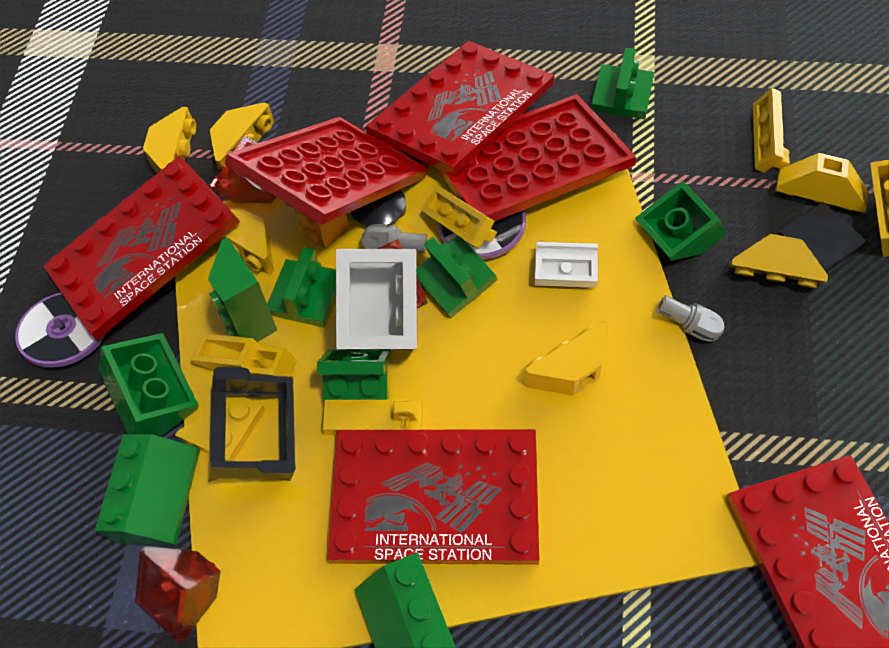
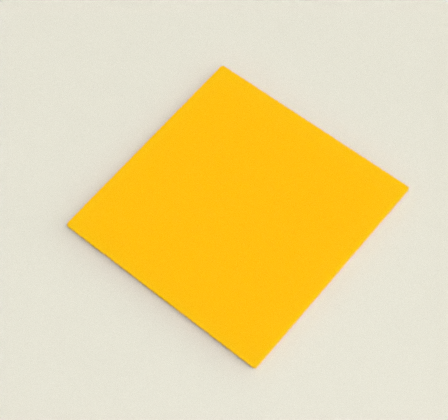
M429 164L424 165L428 168L424 179L401 189L406 198V213L390 225L398 226L403 233L427 234L428 240L434 237L441 245L443 242L439 235L437 221L424 213L422 209L435 185L453 195L455 193L437 168ZM628 169L525 209L526 228L517 245L503 255L483 260L496 274L498 280L452 318L447 315L416 279L417 349H391V362L388 366V400H422V429H536L539 565L423 564L448 628L758 566L725 498L730 492L739 490L685 332L680 327L681 324L656 313L657 306L664 295L673 297L653 240L635 219L643 211ZM271 193L222 201L229 209L242 207L265 222L271 239L274 272L268 275L262 270L255 271L249 266L248 268L259 282L267 303L285 260L298 261L303 247L315 249L321 266L336 269V249H365L361 238L366 226L355 221L350 212L347 213L349 227L325 249L318 243L313 244L304 237L303 229L294 209L287 206L284 201ZM216 242L175 276L181 370L199 404L198 409L184 419V426L210 410L213 370L194 364L191 361L203 334L229 336L224 327L225 324L217 312L218 309L208 294L213 291L208 277L220 246ZM537 242L598 244L597 288L535 285ZM427 250L425 254L416 252V269L430 258ZM335 300L325 328L272 316L278 331L257 342L259 345L285 347L297 360L290 376L293 377L296 465L291 481H287V479H217L209 482V454L200 450L189 492L198 648H352L373 643L354 589L387 564H329L327 560L337 435H324L322 430L325 401H323L322 375H317V361L328 349H337ZM604 320L608 323L602 368L598 381L573 396L528 388L524 383L525 368L531 360L538 356L543 358L553 352L559 343L565 340L571 341L578 337L581 331L589 325L596 326ZM246 397L263 405L265 411L234 461L279 460L278 398Z

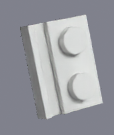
M537 242L535 285L597 288L598 244Z

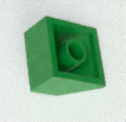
M684 181L680 182L635 217L636 221L671 261L700 255L726 236L720 219Z

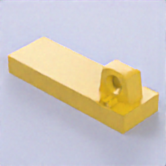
M771 88L753 103L755 169L763 173L772 167L781 169L790 164L789 150L783 146L781 92Z
M435 185L422 209L424 213L475 247L480 248L484 240L491 243L497 234L496 231L491 229L494 220Z
M325 400L322 430L324 435H337V430L422 429L423 402L422 400Z

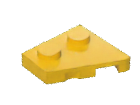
M246 397L226 398L225 461L235 460L265 411L263 405ZM210 410L178 430L175 434L179 441L195 446L209 454Z

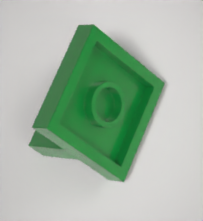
M625 47L621 67L601 64L591 107L594 112L638 119L646 118L655 72L638 69L640 61H635L636 49Z
M458 235L449 243L444 242L441 245L434 237H431L424 243L430 258L416 269V279L450 318L498 280L496 274Z
M303 247L298 261L286 259L267 303L271 315L325 328L336 300V269L322 267L321 263L318 262L315 249Z
M328 349L317 361V375H322L323 401L388 400V366L391 362V349Z

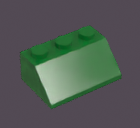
M228 237L223 239L208 277L213 289L208 294L218 309L217 312L225 324L224 327L229 336L253 338L256 342H259L278 331L259 282Z
M163 333L101 346L98 370L127 434L163 436L198 409L199 404Z
M123 434L95 531L118 544L176 546L200 449L152 434Z
M418 552L383 566L354 589L375 648H456Z

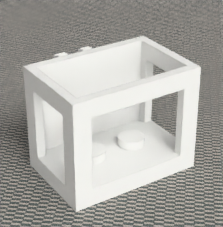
M336 249L337 349H417L416 249Z

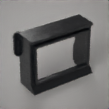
M241 367L215 368L210 391L209 482L217 479H287V481H291L296 469L293 377L250 375L249 369ZM226 397L278 398L279 460L225 461Z

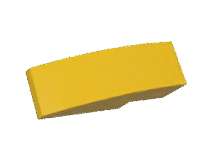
M212 334L202 335L191 358L194 364L213 371L217 367H241L249 369L250 375L290 377L297 362L285 347L259 345L253 338Z

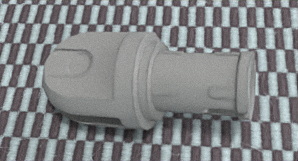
M374 224L364 230L361 241L365 249H416V252L425 254L426 248L424 243L428 241L427 234L403 233L398 226Z
M664 295L657 306V314L681 324L680 327L683 328V332L702 341H715L724 332L722 318L717 313L697 303L687 306Z

